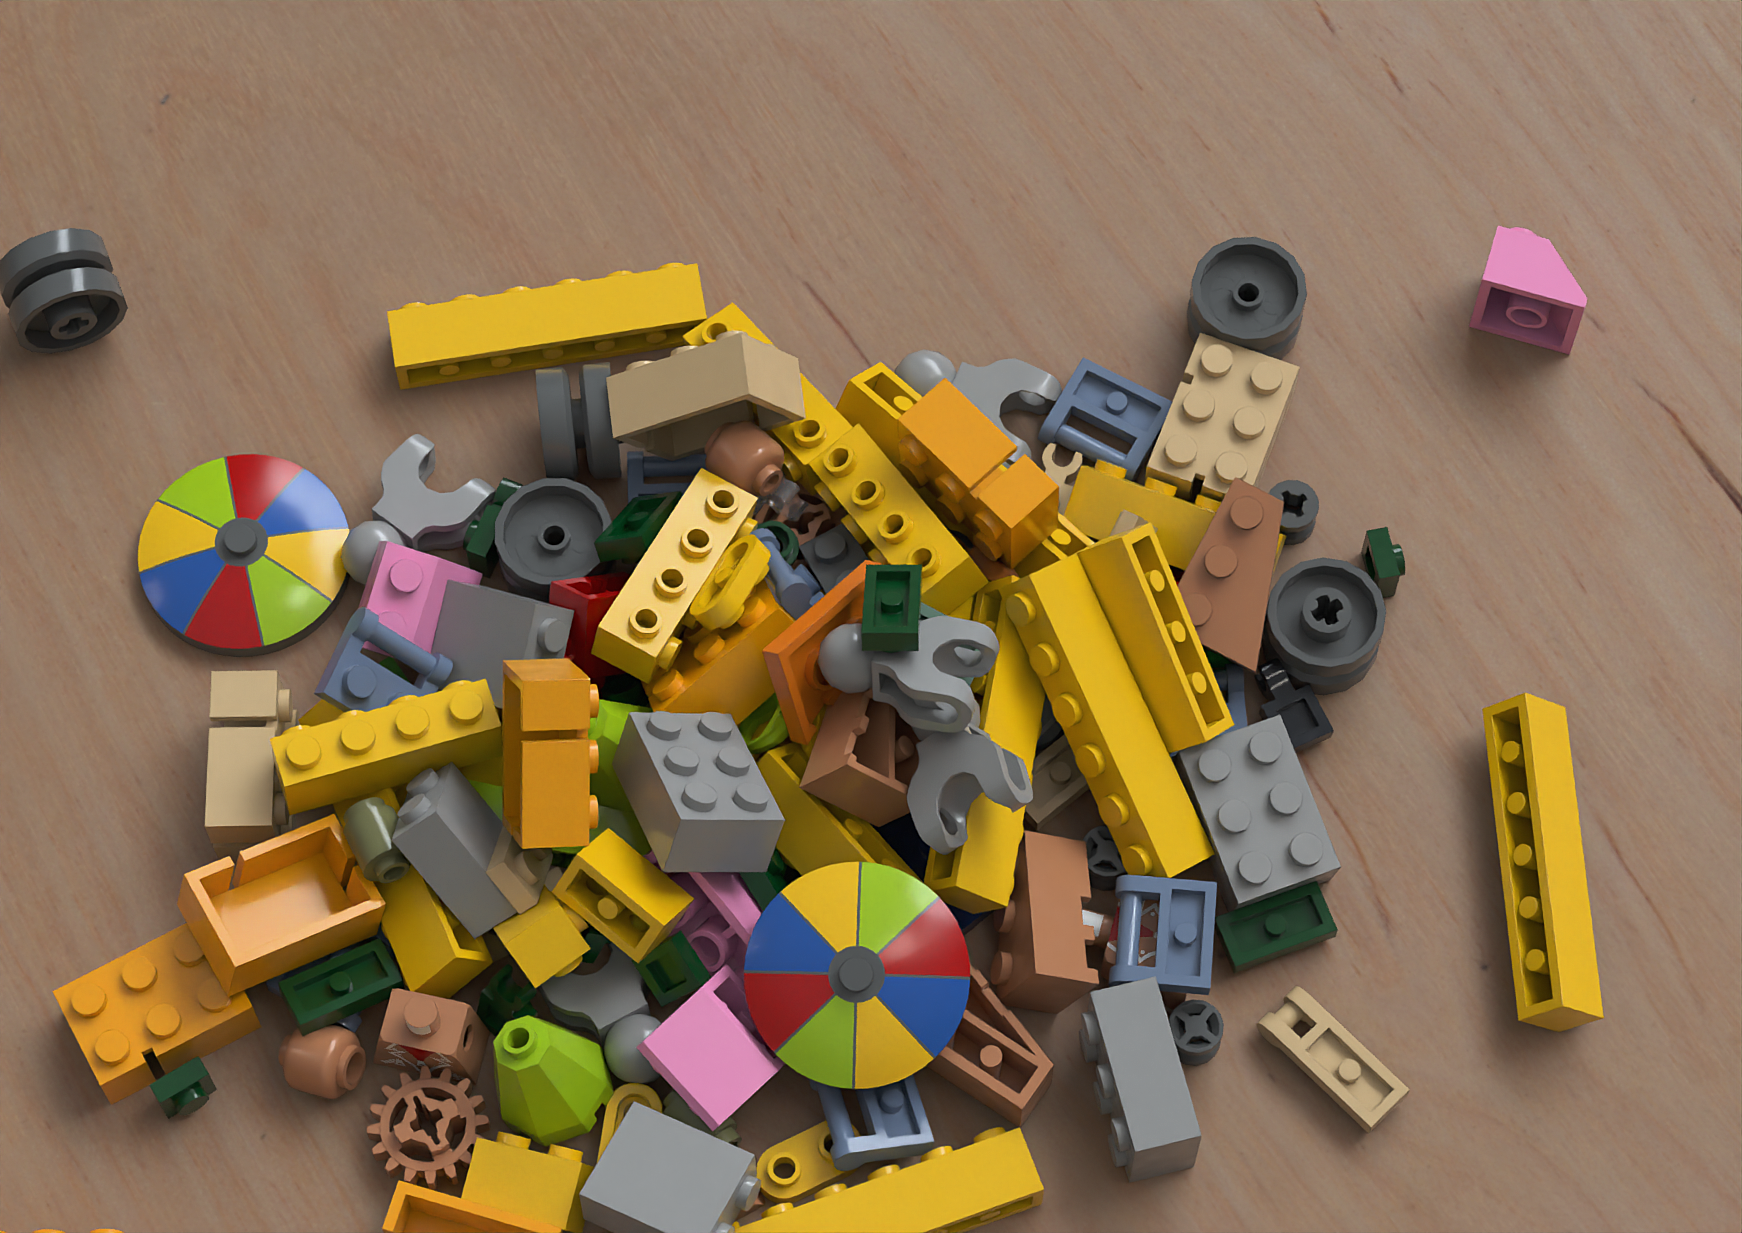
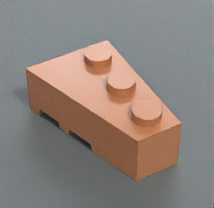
M1235 477L1182 576L1178 589L1202 647L1256 675L1284 501Z
M872 688L866 692L847 694L842 691L833 706L827 705L799 788L877 827H881L910 813L907 794L911 779L919 764L916 744L921 741L912 730V726L900 717L895 707L888 703L873 700Z
M1024 830L1018 847L1013 875L1014 888L1009 897L1008 907L996 909L994 913V929L1000 932L999 950L993 958L990 977L992 984H996V996L1003 1005L1058 1014L1099 985L1098 970L1087 968L1085 945L1092 946L1095 941L1094 926L1083 925L1082 902L1088 903L1091 899L1086 842Z
M970 964L969 995L961 1022L946 1047L926 1066L1021 1128L1050 1087L1054 1064L1012 1011H1008L988 986L989 982L978 969L975 970Z

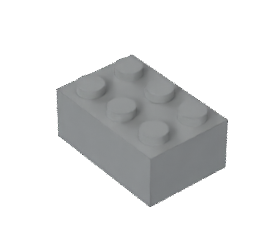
M656 711L653 713L629 712L612 766L662 872H766L785 819L731 714L706 712L704 714L670 713L666 711Z
M1281 715L1223 734L1207 742L1177 752L1172 762L1215 853L1207 858L1228 912L1317 881L1318 884L1331 880L1341 868Z
M1156 976L1090 992L1088 1011L1081 1013L1083 1029L1079 1030V1040L1085 1061L1087 1063L1095 1061L1098 1081L1093 1082L1094 1094L1100 1114L1110 1113L1113 1134L1108 1135V1143L1115 1167L1125 1166L1129 1183L1194 1167L1202 1135Z

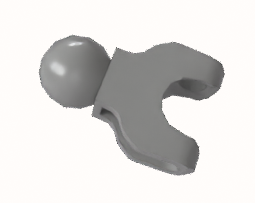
M923 349L908 354L894 370V373L922 397L944 378L950 381L1017 446V451L1002 463L1007 469L1024 454L1031 459V450L1025 441L1004 428L1000 419L1002 414L1015 409L1039 415L1049 413L1062 393L1061 385L1054 376L1015 358L999 360L985 367H976L962 362L957 372L952 362L940 352Z
M420 434L411 436L384 461L381 472L383 496L372 508L373 521H364L351 529L344 541L341 554L344 568L355 582L366 585L379 541H389L423 553L433 549L448 550L463 546L464 536L470 523L473 520L480 521L487 505L492 506L496 489L478 478L471 479L467 484L454 492L438 493L428 489L424 483L435 470V444Z
M937 616L920 622L919 651H899L895 653L862 651L861 623L840 625L832 630L821 642L818 664L823 677L832 687L847 694L866 692L872 688L874 701L891 704L897 709L900 717L912 727L947 733L964 730L970 723L975 711V701L971 688L966 681L957 677L984 676L992 668L1000 648L994 632L988 626L976 621L951 616ZM961 644L970 645L980 651H973L958 646ZM940 702L948 703L954 708L946 707Z
M975 699L973 717L968 726L960 732L947 733L912 727V730L921 742L916 744L919 764L909 785L907 803L921 839L943 855L951 853L967 841L966 815L971 803L981 793L984 792L993 802L1010 808L1012 813L1030 803L1033 799V790L1024 761L1012 752L1001 748V746L991 740L988 733L979 728L980 708ZM940 702L946 707L954 708L948 703Z
M613 942L608 944L611 951L609 961L598 972L584 976L570 972L561 977L553 975L538 986L553 1018L558 1024L574 1031L588 1032L597 1038L604 1049L603 1054L607 1067L619 1079L629 1083L646 1084L656 1081L661 1076L636 1048L662 1024L650 1014L646 999L651 990L631 961L632 958Z

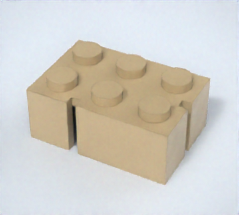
M744 331L723 332L716 336V341L699 347H679L672 350L669 357L657 361L634 362L627 365L626 371L606 377L613 438L639 449L645 447L647 452L669 461H675L705 451L709 437L724 423H736L738 421H752L755 423L752 402L757 405L759 427L763 431L806 419L798 358L777 349L773 344H766L752 338Z
M1200 333L1185 369L1183 382L1181 381L1147 464L1145 482L1147 477H1151L1177 486L1175 497L1189 502L1191 501L1195 478L1204 481L1201 495L1220 502L1223 501L1235 477L1258 488L1294 396L1300 367Z
M278 670L211 671L209 718L211 721H224V727L209 728L205 829L213 844L218 860L230 856L233 863L237 864L240 851L296 829L295 814L289 816L276 773L270 738L280 736L285 730L300 725L298 721L299 712L297 709L293 710L291 689L283 688Z

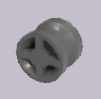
M1286 480L1276 484L1269 494L1284 501L1280 534L1287 536L1284 545L1302 543L1311 536L1315 528L1316 517L1319 511L1318 497L1308 484L1298 480ZM1285 504L1293 505L1295 507L1299 506L1300 508L1297 510L1289 509L1285 506Z
M1101 825L1090 830L1083 838L1087 848L1089 880L1092 888L1101 891L1115 890L1117 877L1129 874L1122 864L1121 855L1107 825ZM1101 862H1102V863H1105V864H1109V863H1110L1114 868H1111L1110 866H1103V865L1098 866V865H1099Z
M1192 999L1182 1002L1173 1010L1169 1017V1024L1180 1062L1192 1066L1205 1064L1215 1057L1220 1048L1224 1027L1221 1014L1213 1005L1204 1000ZM1202 1038L1204 1040V1043L1202 1041H1192L1189 1043L1192 1039Z

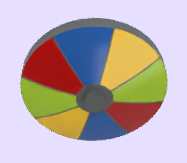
M240 454L211 460L188 471L174 481L157 499L144 522L138 545L139 575L145 594L157 617L173 634L186 643L209 653L223 656L253 657L280 651L303 640L317 630L336 609L350 579V574L344 568L341 558L342 547L350 531L342 507L334 494L318 477L293 462L268 455Z
M844 862L832 864L811 871L790 883L777 894L761 914L751 934L745 955L744 989L746 1001L755 1026L766 1044L785 1064L796 1072L814 1081L838 1088L869 1089L881 1087L905 1079L924 1068L937 1057L953 1037L963 1017L969 995L970 961L962 931L950 909L935 892L917 878L901 870L877 863Z

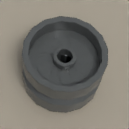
M76 228L49 231L29 238L15 246L0 260V293L5 306L10 309L8 315L20 346L31 352L47 354L71 351L104 337L123 321L128 307L118 279L112 274L113 267L101 236L90 230Z
M1258 237L1232 238L1213 246L1198 262L1191 282L1187 320L1189 335L1194 344H1196L1199 334L1203 333L1282 360L1295 345L1307 297L1305 274L1295 257L1277 243Z
M610 362L582 366L579 372L581 398L572 399L569 375L562 367L535 370L546 478H567L575 481L579 475L577 449L586 448L589 472L595 480L622 477L619 444L624 442L613 438L606 377L612 376Z
M542 478L520 487L504 502L495 521V546L499 557L501 574L510 593L549 604L551 581L615 573L616 560L600 562L594 545L596 539L611 524L612 520L603 500L589 487L567 478Z
M1322 557L1298 563L1281 575L1270 592L1261 642L1266 662L1278 658L1293 688L1296 690L1308 684L1316 695L1324 696L1348 690L1365 678L1377 657L1386 617V608L1381 590L1366 572L1347 561Z

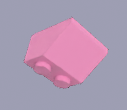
M1498 226L1469 327L1570 355L1588 298L1549 239L1538 237L1535 233L1525 228L1514 227L1509 229Z
M379 541L359 608L363 606L379 616L381 624L431 654L447 580L480 585L483 573L389 541ZM366 641L362 647L363 649L395 658L369 641Z

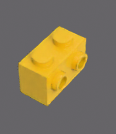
M609 828L590 842L589 846L584 847L576 854L552 890L554 895L637 963L643 960L670 935L694 900L690 894Z
M545 884L538 904L520 915L518 912L493 927L507 950L535 988L553 975L561 977L574 970L581 963L582 955L591 949L580 934L589 927L579 914L554 895L552 890L549 891Z
M498 1131L496 1142L477 1137L461 1199L561 1227L564 1231L582 1233L585 1219L583 1218L579 1193L595 1168L581 1163L583 1152L550 1144L548 1154L529 1150L531 1139Z

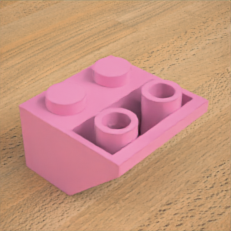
M728 964L724 965L636 1047L649 1061L652 1068L663 1076L685 1100L691 1111L699 1116L712 1131L719 1127L785 1065L770 1049L757 1030L746 1001L744 982Z

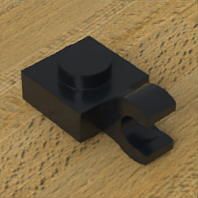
M1278 658L1258 666L1260 673L1255 675L1254 678L1264 697L1270 701L1261 705L1259 714L1262 720L1281 715L1295 753L1331 738L1334 730L1309 684L1294 690Z

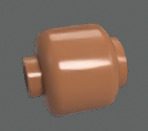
M727 422L718 427L709 437L705 446L707 471L755 497L759 495L767 496L779 486L783 478L781 469L784 464V450L754 422Z
M330 1024L302 1036L297 1027L292 1034L284 1038L279 1050V1063L283 1066L284 1077L291 1088L333 1100L343 1096L348 1090L355 1089L360 1083L366 1067V1053L361 1047L356 1034L346 1028Z

